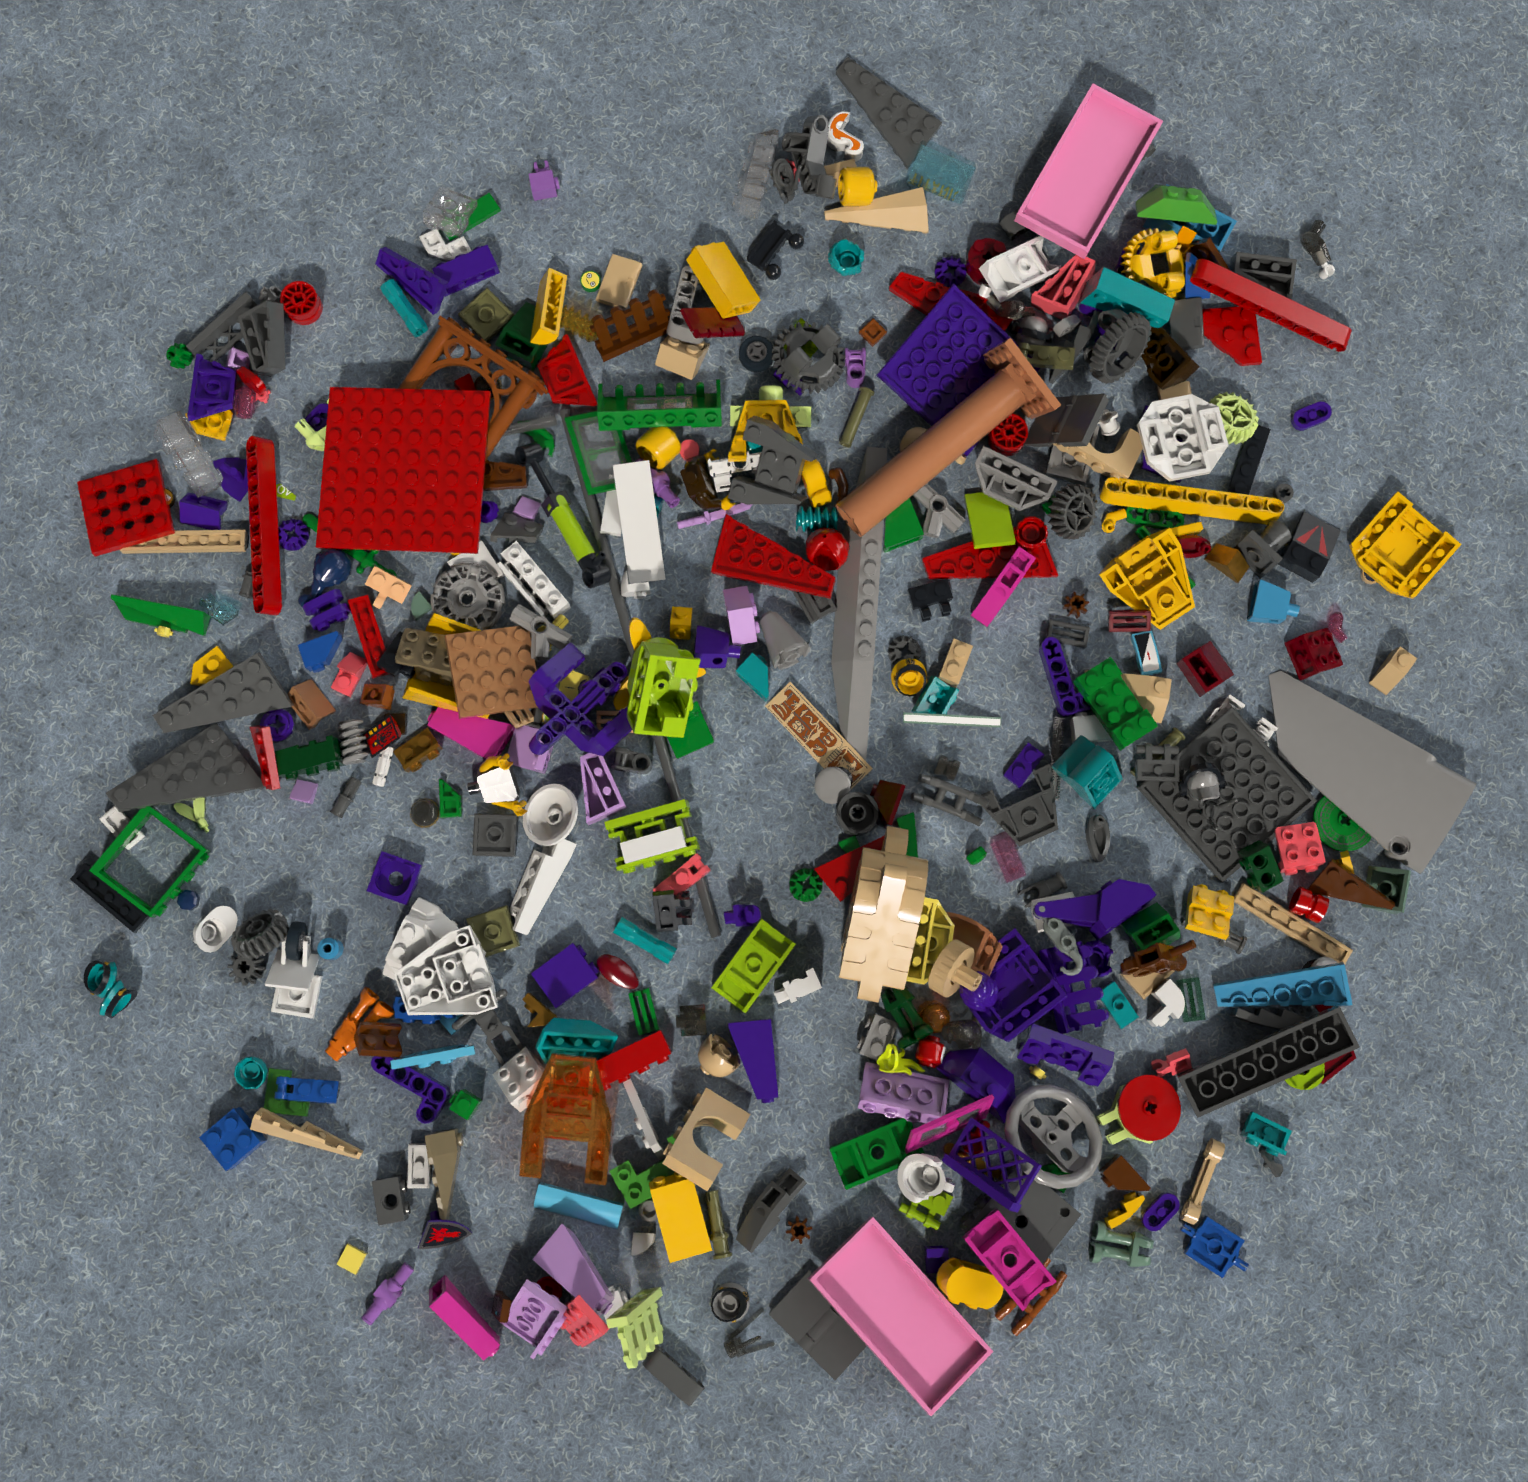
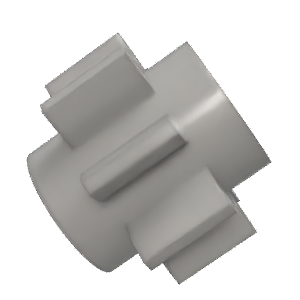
M264 286L258 297L261 300L260 304L264 301L280 303L282 291L275 286H271L269 289Z

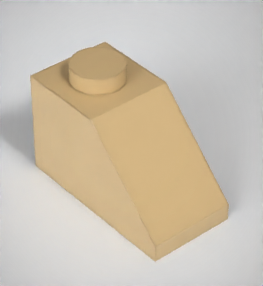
M1401 646L1394 649L1369 684L1387 695L1408 673L1417 658Z

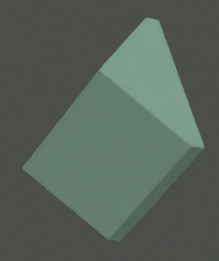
M1369 866L1366 883L1395 902V906L1392 910L1362 904V907L1391 914L1404 913L1411 871Z

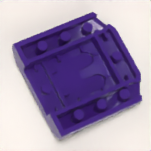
M1016 928L998 941L1002 944L1003 948L990 975V978L996 980L999 989L997 1001L993 1006L986 1007L983 1011L969 1008L985 1031L1006 1042H1010L1031 1026L1032 1023L1036 1022L1068 997Z

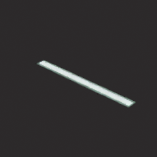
M903 712V723L1000 727L1001 717Z

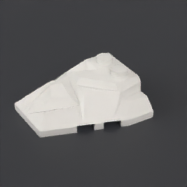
M418 897L409 914L405 916L386 956L383 975L396 981L394 973L447 933L459 929L457 924L453 920L451 921L439 906Z

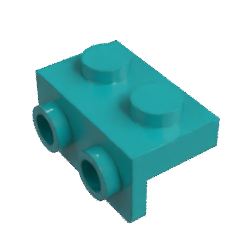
M931 676L911 711L913 713L947 715L950 706L957 699L959 689L950 687L936 676Z
M1250 1111L1240 1135L1246 1137L1245 1142L1255 1147H1258L1260 1144L1266 1147L1265 1152L1278 1157V1154L1286 1156L1287 1151L1284 1149L1292 1131Z

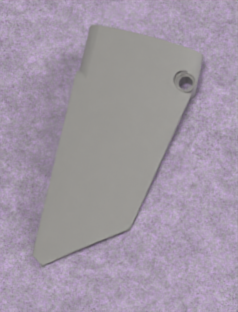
M1283 671L1269 674L1274 723L1278 728L1276 731L1278 756L1384 848V854L1389 860L1399 861L1421 874L1451 829L1477 784L1438 763L1436 757ZM1392 846L1399 847L1401 853L1394 852Z

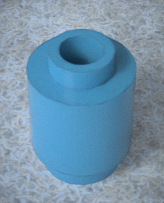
M325 938L320 941L317 950L322 958L335 960L343 954L344 947L338 939ZM329 945L331 946V951H330V952H328V946H329Z

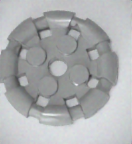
M473 563L456 564L449 571H444L433 585L434 592L431 594L430 599L432 612L455 621H459L460 618L465 620L466 625L480 630H485L488 627L492 628L503 613L501 609L502 605L505 604L504 588L497 581L496 574L483 565L475 566ZM471 573L477 574L476 580L469 579ZM458 575L460 579L453 583L451 578ZM490 583L492 588L487 591L484 585ZM442 590L448 591L447 598L441 596ZM465 594L473 595V601L470 604L462 602V597ZM489 601L495 602L493 609L488 608ZM447 607L451 611V613H449L448 615L444 613V610ZM482 615L485 620L478 624L475 619Z

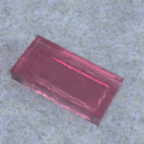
M1010 836L990 844L1006 883L1026 876Z

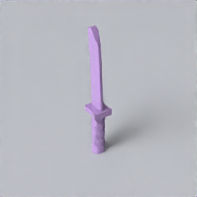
M740 503L734 505L729 510L721 509L711 513L705 511L701 516L676 521L677 527L682 529L705 522L706 525H709L711 521L725 518L726 514L731 516L748 510L753 504Z

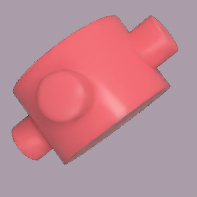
M267 390L261 395L255 392V397L253 398L255 401L259 400L266 404L271 392Z

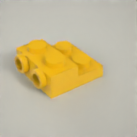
M1203 884L1193 885L1187 897L1185 929L1226 940L1229 936L1230 918L1234 910V896L1229 895L1225 890H1209Z

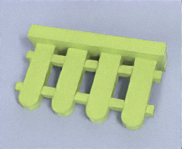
M661 1287L640 1290L606 1319L608 1328H618L617 1335L618 1339L621 1340L624 1353L623 1360L626 1362L628 1369L637 1368L638 1361L645 1360L647 1352H653L655 1345L663 1343V1327L660 1324L656 1302L663 1296Z

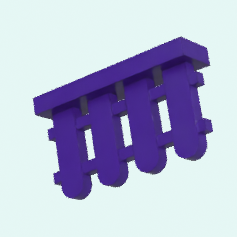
M1081 941L1076 942V945L1083 960V967L1078 974L1073 976L1066 975L1060 970V967L1068 970L1066 962L1074 961L1071 957L1059 951L1057 947L1039 950L1041 961L1068 996L1053 1008L1058 1032L1062 1034L1082 1030V1025L1094 1023L1095 1027L1102 1026L1101 1022L1106 1021L1109 1017L1108 1011L1104 1008L1098 1009L1096 1000H1100L1103 997V990L1100 987H1093L1091 979L1098 976V969L1095 966H1087L1086 958L1092 956L1093 949L1090 945H1082ZM1084 981L1086 989L1073 991L1071 983ZM1089 1002L1091 1010L1078 1013L1076 1004Z

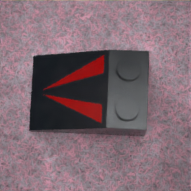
M1304 511L1291 535V541L1286 544L1280 555L1283 559L1278 565L1313 583L1322 575L1331 557L1340 530Z

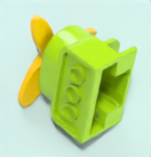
M633 617L629 623V634L635 652L632 658L630 673L614 696V707L616 710L627 707V719L634 734L684 738L689 711L693 709V692H696L698 686L696 678L705 675L706 671L704 668H699L700 658H694L688 650L679 649L669 639L662 637L652 638L645 624L639 618Z

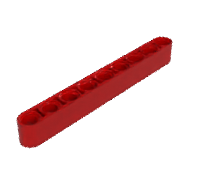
M1198 259L1196 261L1190 278L1192 284L1329 349L1335 348L1338 352L1346 350L1352 332L1351 328L1209 260Z
M250 436L246 443L253 607L256 613L277 616L282 609L274 443L271 439Z

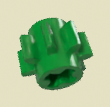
M174 343V346L172 345L167 349L166 357L167 360L171 361L170 366L177 369H185V366L191 364L193 355L192 352L188 351L185 344Z

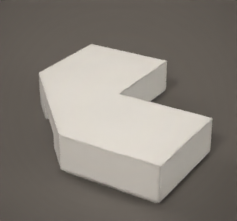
M437 228L419 236L428 255L438 259L451 261L459 254L471 252L464 236L448 244H445Z

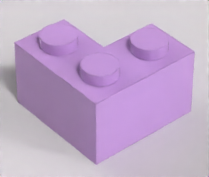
M747 586L724 589L723 595L732 644L736 646L757 642L756 634L760 633L758 621H754V616H757V609L753 593H749Z

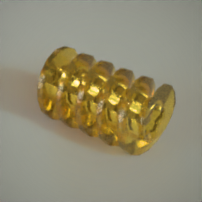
M565 305L562 309L560 328L564 327L565 331H571L573 335L578 334L579 338H585L587 342H594L597 339L596 332L592 333L589 326L593 324L592 319L588 320L589 313L582 317L581 309L574 313L575 306L568 310V306Z

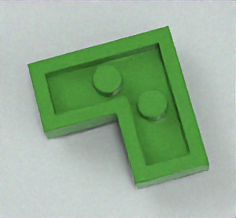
M269 1068L264 1108L278 1114L308 1116L309 1102L274 1099L275 1092L278 1089V1084H276L277 1077L291 1078L292 1070ZM287 1085L286 1093H293L289 1092L290 1086Z

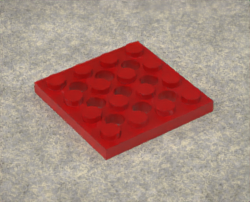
M157 459L77 482L91 553L95 557L175 533L161 467ZM140 481H147L144 487L138 488ZM127 486L125 492L118 493L120 487ZM101 492H107L105 498L98 499V495ZM145 498H150V502L147 505H141ZM125 504H130V508L127 511H121ZM109 509V515L102 517L103 511ZM154 516V520L151 523H145L147 517ZM128 522H134L131 529H125ZM114 527L112 534L105 535L108 528Z

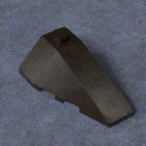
M1151 327L1150 341L1147 342L1148 347L1144 349L1145 354L1141 355L1147 367L1148 375L1162 390L1186 381L1200 366L1162 327Z

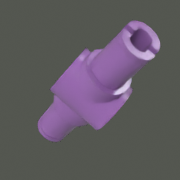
M638 458L635 462L645 460L643 458ZM650 467L654 493L661 497L670 508L676 507L679 504L680 498L670 489L668 475L664 471L657 472Z
M404 1262L392 1278L389 1277L388 1280L385 1279L374 1292L373 1303L361 1317L367 1324L372 1325L381 1312L391 1308L397 1301V1298L402 1295V1286L414 1271L407 1263Z

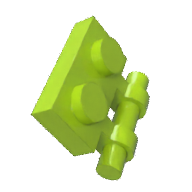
M942 1191L940 1194L929 1196L928 1200H922L919 1203L911 1201L909 1206L902 1202L898 1210L905 1213V1216L909 1219L914 1218L922 1222L923 1226L938 1230L941 1222L935 1220L934 1216L936 1213L945 1216L953 1196ZM918 1204L929 1209L927 1215L916 1210Z

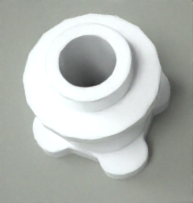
M1104 410L1098 422L1101 426L1102 435L1113 436L1120 429V423L1115 419L1118 417L1117 411Z

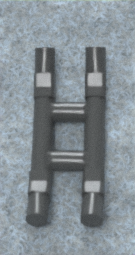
M919 774V782L939 789L935 799L913 792L910 798L912 801L937 808L977 826L982 824L983 819L967 810H962L966 798L986 808L991 802L989 799L974 791H969L943 781L940 778ZM947 791L959 795L955 806L943 802Z

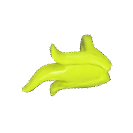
M888 1044L885 1052L877 1060L879 1071L906 1073L909 1076L912 1075L909 1068L921 1073L925 1072L912 1059L903 1058L905 1055L904 1049L898 1054L894 1044Z

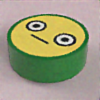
M586 271L582 274L580 282L585 291L595 292L600 288L601 280L596 272Z

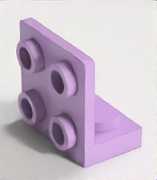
M525 725L516 728L508 750L513 766L546 774L553 746L544 754L536 755L529 749V742L539 729Z

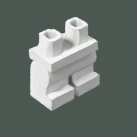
M814 968L805 971L808 977L804 979L798 978L794 979L791 983L789 981L782 983L784 988L773 992L778 1004L789 999L793 1003L797 1001L796 997H803L821 989L822 986Z

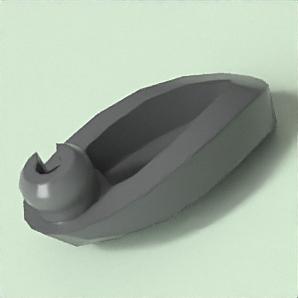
M1100 814L1092 816L1086 827L1087 845L1095 862L1104 860L1110 846L1109 826L1104 816Z

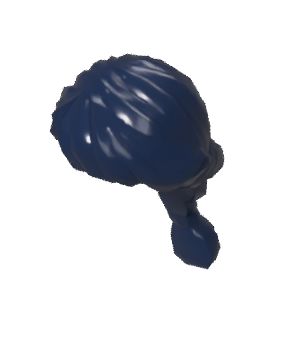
M325 549L316 554L312 571L314 575L311 584L312 590L310 594H302L298 597V603L301 607L322 595L326 587L339 585L351 575L350 559L342 550Z

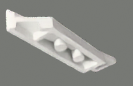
M564 839L555 845L544 846L542 853L536 850L533 851L510 907V914L515 917V924L512 927L514 931L525 935L530 932L577 844Z

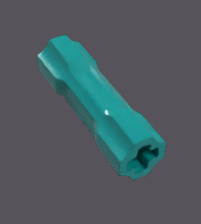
M389 279L380 287L382 293L396 309L412 335L417 338L427 332L429 329L427 324L413 308L394 279Z
M623 917L619 920L613 931L616 935L646 950L666 964L670 963L677 951V948L652 936Z

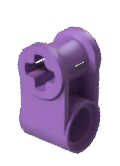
M845 348L846 382L850 387L858 388L864 382L865 348L861 350ZM858 374L860 375V377L853 378L851 375Z

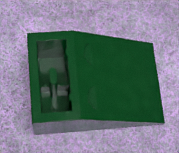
M525 302L504 327L495 343V347L507 355L506 358L515 360L522 366L534 371L548 344L538 345L530 343L536 306Z

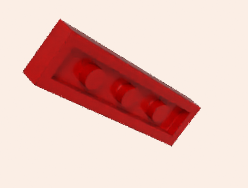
M364 595L349 599V609L372 679L388 675L389 673L377 667L376 664L386 649L369 596Z

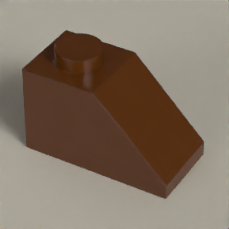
M1116 1154L1099 1170L1102 1174L1100 1179L1108 1188L1112 1186L1117 1190L1149 1191L1151 1189L1120 1154Z

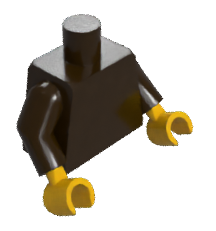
M712 449L704 455L687 459L684 465L685 469L681 470L680 473L689 497L703 509H718L722 507L724 510H729L735 503L730 502L731 499L728 498V495L722 500L718 498L706 466L709 458L711 461L719 460V458L712 456V453L716 452V450Z

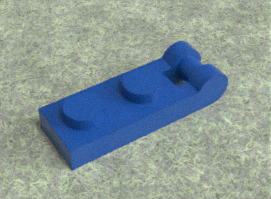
M277 1077L276 1079L278 1089L274 1095L275 1100L336 1104L339 1081ZM287 1085L294 1086L293 1093H286Z

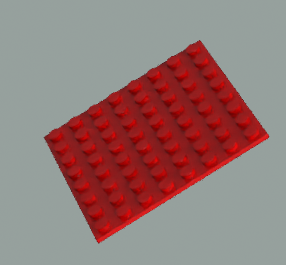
M330 387L316 548L478 554L491 392L476 390Z

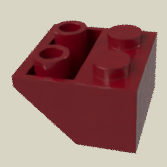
M1211 641L1176 663L1199 697L1234 675Z

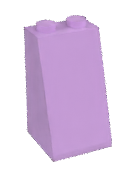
M561 1224L532 1260L574 1297L580 1295L598 1316L605 1315L612 1308V1301L615 1298L575 1233Z

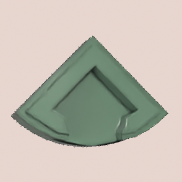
M420 591L414 596L411 604V611L416 621L432 610L431 605Z

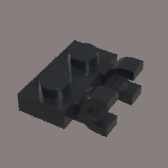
M948 579L907 590L912 609H919L922 622L931 620L930 617L932 615L928 607L931 605L939 604L942 617L950 615L952 610L948 601L952 600L953 596Z
M399 631L376 664L377 667L394 677L399 672L412 679L415 675L414 667L395 662V656L403 635Z
M674 890L655 891L652 893L657 932L678 931V925H692L691 909H685L679 913L676 912V907H690L689 891H683L677 895H674Z

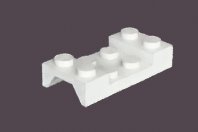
M1041 235L987 260L979 268L1000 303L1038 282L1042 283L1054 277L1059 272V269L1062 268L1061 265L1050 264L1042 251L1044 238Z

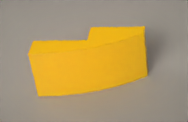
M1135 1191L1125 1194L1123 1196L1124 1200L1119 1201L1123 1210L1120 1211L1119 1208L1107 1213L1108 1217L1103 1218L1107 1227L1113 1229L1130 1218L1145 1200L1143 1194H1136Z

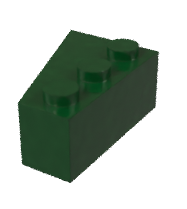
M330 735L326 737V741L317 743L316 740L309 741L308 745H295L274 751L278 776L290 781L298 779V775L302 774L315 776L320 774L319 771L327 769V772L340 770L341 766H345L342 762L344 756L341 755L343 748L340 747L341 741Z

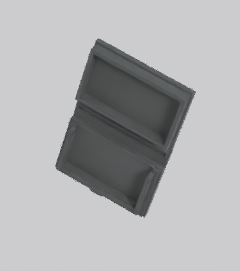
M1092 394L1056 397L1061 406L1052 412L1036 417L1024 446L1049 447L1056 443L1064 447L1087 446L1108 404L1109 399L1106 397L1107 395Z
M808 1270L771 1310L769 1315L836 1380L867 1345L807 1279L812 1274Z

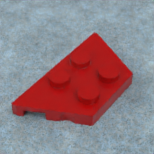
M566 334L562 337L563 340L549 351L548 356L537 365L553 404L596 406L597 401L569 336Z

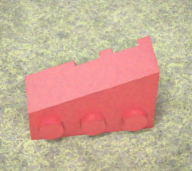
M1075 255L1059 269V272L1053 278H1049L1042 288L1031 295V306L1061 320L1071 316L1084 292L1086 282L1095 273L1096 261L1088 257L1083 259Z

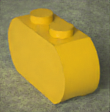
M953 1257L945 1261L938 1270L937 1285L951 1303L957 1305L960 1302L965 1303L966 1306L975 1310L978 1307L989 1309L998 1303L1003 1294L1002 1285L985 1266Z

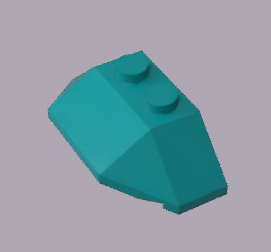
M553 1018L543 1028L536 1044V1049L545 1064L582 1066L597 1060L603 1055H610L618 1035L590 1020Z

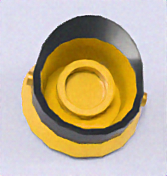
M911 658L899 661L891 673L892 685L896 691L904 696H916L921 693L927 683V672L924 665L920 661Z

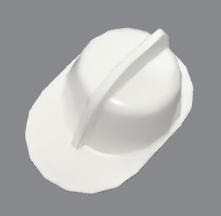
M228 906L214 908L204 919L196 923L193 929V942L204 952L211 953L217 951L236 929L238 918L235 911Z

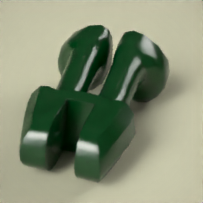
M906 986L904 990L892 988L893 992L889 989L881 992V999L886 1012L891 1013L902 1033L901 1038L897 1041L900 1050L917 1043L920 1039L934 1032L931 1025L925 1023L914 1008L912 1000L915 999V996ZM901 1008H904V1010L906 1011L907 1015L909 1016V1018H910V1020H911V1022H912V1024H913V1026H914V1030L912 1029L911 1025L909 1024L908 1020L906 1019V1017H905V1015H904V1013H903V1011H902Z

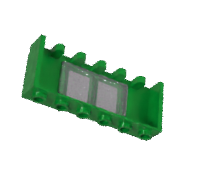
M716 379V393H704V383L698 382L696 384V394H684V384L679 382L676 384L675 395H664V386L658 383L656 384V395L644 396L643 385L637 384L635 386L636 396H624L623 386L616 385L615 397H604L603 383L598 384L597 416L599 431L661 426H691V428L722 427L720 379Z

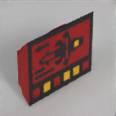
M389 714L362 735L366 736L365 743L371 758H373L400 739L402 734L397 722Z

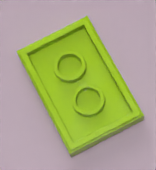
M983 492L965 494L964 500L974 549L1015 545L1016 540L1008 505L983 494Z

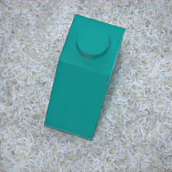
M752 653L737 668L736 675L766 702L769 699L767 661L758 654L756 656Z

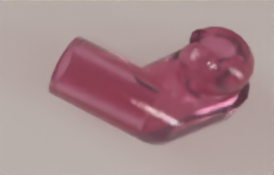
M1335 612L1329 618L1328 630L1339 643H1342L1348 636L1342 630L1343 615L1340 612Z

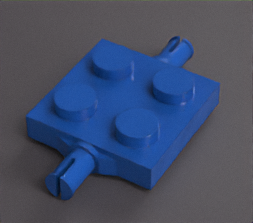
M1206 1215L1196 1229L1185 1222L1182 1224L1185 1228L1181 1227L1180 1231L1190 1236V1242L1184 1254L1221 1278L1225 1276L1227 1270L1233 1265L1243 1271L1247 1270L1244 1266L1248 1267L1249 1263L1238 1257L1239 1250L1245 1240Z

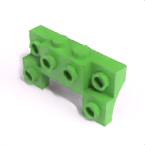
M673 1135L667 1138L668 1142L674 1144L676 1139L673 1138ZM664 1159L638 1174L630 1160L609 1171L630 1209L652 1198L649 1188L650 1181L658 1176L667 1177L674 1175L675 1171L662 1164Z

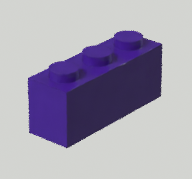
M488 245L478 246L467 254H459L453 260L441 262L432 268L435 275L449 282L445 297L500 273Z

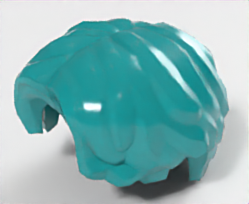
M841 239L835 242L829 249V264L831 268L842 276L858 274L862 271L861 263L864 261V251L857 244L847 239Z

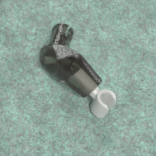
M1315 220L1310 230L1302 234L1301 244L1304 250L1311 255L1316 265L1322 266L1319 276L1325 280L1328 275L1334 274L1335 268L1327 263L1331 258L1324 240L1320 237L1326 224H1323L1322 220Z
M988 284L981 285L978 292L979 295L988 299L986 304L997 316L1013 320L1031 315L1035 316L1033 307L1024 306V303L1020 300H1007L1000 303L995 294H990L992 289Z

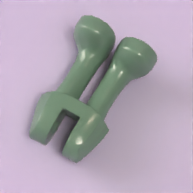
M1095 1221L1091 1239L1127 1245V1249L1115 1248L1091 1241L1089 1245L1090 1262L1099 1263L1102 1257H1110L1124 1260L1130 1267H1142L1151 1264V1257L1138 1254L1139 1246L1141 1248L1153 1249L1154 1241L1151 1238L1135 1231L1131 1235L1113 1232L1106 1228L1104 1222Z

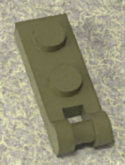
M1028 343L1018 344V348L1032 367L1073 370L1075 348L1030 345ZM1027 354H1033V358H1028Z

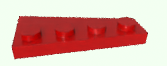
M884 836L814 869L840 902L853 891L863 848L881 851Z

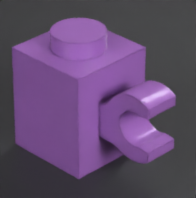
M547 160L544 161L545 167L542 169L538 168L537 162H534L535 173L529 174L534 201L557 197L556 190L560 189L558 177L553 176Z

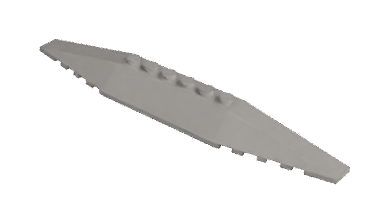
M867 447L856 488L886 464L887 448ZM883 520L862 537L855 534L846 521L842 535L848 541L850 549L848 559L838 569L835 604L837 611H835L831 665L841 736L865 761L867 756Z

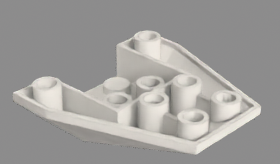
M470 925L450 931L394 973L408 1015H473L498 1007L492 975L481 943Z

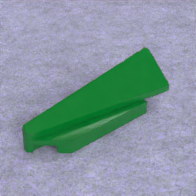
M111 594V599L127 621L154 627L164 626L173 631L187 634L189 630L206 636L210 616L203 611Z

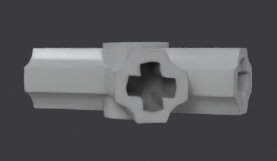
M928 484L913 495L927 509L922 529L925 536L939 538L942 524L954 534L966 521L948 504L944 496L939 495ZM934 502L941 503L943 509L936 510L933 508L932 504Z
M520 604L514 608L509 618L512 622L532 633L531 659H549L550 644L562 650L571 642L573 637L571 634L550 623L545 617L533 613ZM539 624H546L544 631H536V627Z

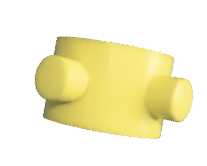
M158 626V628L154 629V632H157L156 634L167 638L170 635L173 636L170 628Z
M1030 1066V1073L1041 1080L1047 1077L1044 1075L1045 1072L1039 1067Z

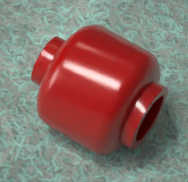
M929 1035L927 1039H920L915 1053L916 1059L919 1060L918 1064L930 1068L941 1065L946 1047L940 1043V1038Z

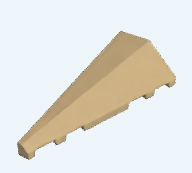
M923 187L873 199V202L868 206H843L824 211L825 220L827 221L836 220L842 221V223H859L860 225L887 229L897 228L904 229V231H919L925 234L929 232L927 204Z
M262 1107L255 1113L252 1119L250 1130L356 1159H360L363 1150L308 1121L299 1127Z

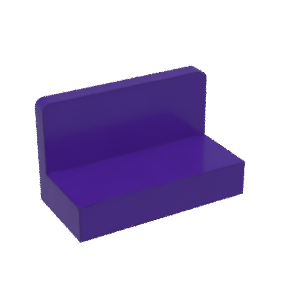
M188 492L179 501L180 522L208 530H220L221 515L227 510V501Z

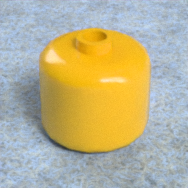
M869 167L842 168L838 178L840 203L844 207L870 205L877 192V180L874 178L873 171Z
M663 426L650 427L636 441V450L641 458L645 461L649 460L650 467L659 470L665 468L680 453L681 444L675 432L670 428Z

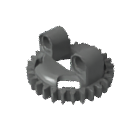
M1118 308L1102 311L1099 314V326L1106 332L1100 335L1095 346L1088 347L1084 351V359L1092 367L1090 369L1091 375L1106 384L1119 381L1120 377H1124L1126 372H1130V369L1135 367V363L1140 360L1141 355L1145 354L1144 349L1148 347L1147 342L1150 341L1149 336L1151 335L1150 322L1143 315L1136 312L1134 314L1131 312L1126 314ZM1124 351H1127L1129 354L1116 366L1114 361Z
M805 321L803 327L800 322H797L796 328L792 324L789 326V329L784 328L783 333H779L772 349L773 356L771 360L775 361L773 368H779L776 375L783 374L781 381L787 379V387L793 384L794 391L798 387L801 388L802 393H804L805 389H808L809 394H812L814 389L817 393L821 391V388L826 391L828 387H832L839 380L840 375L844 371L842 368L845 366V363L842 361L845 359V355L841 354L844 348H838L841 343V337L829 324L816 328L815 322L809 327L808 322ZM810 340L825 355L811 367L810 365L813 360L801 348ZM785 344L787 345V352H786V353H787V357H786V358H784V349H783V347H784ZM802 376L816 377L818 380L816 384H813L814 381L803 379L801 382L800 378Z

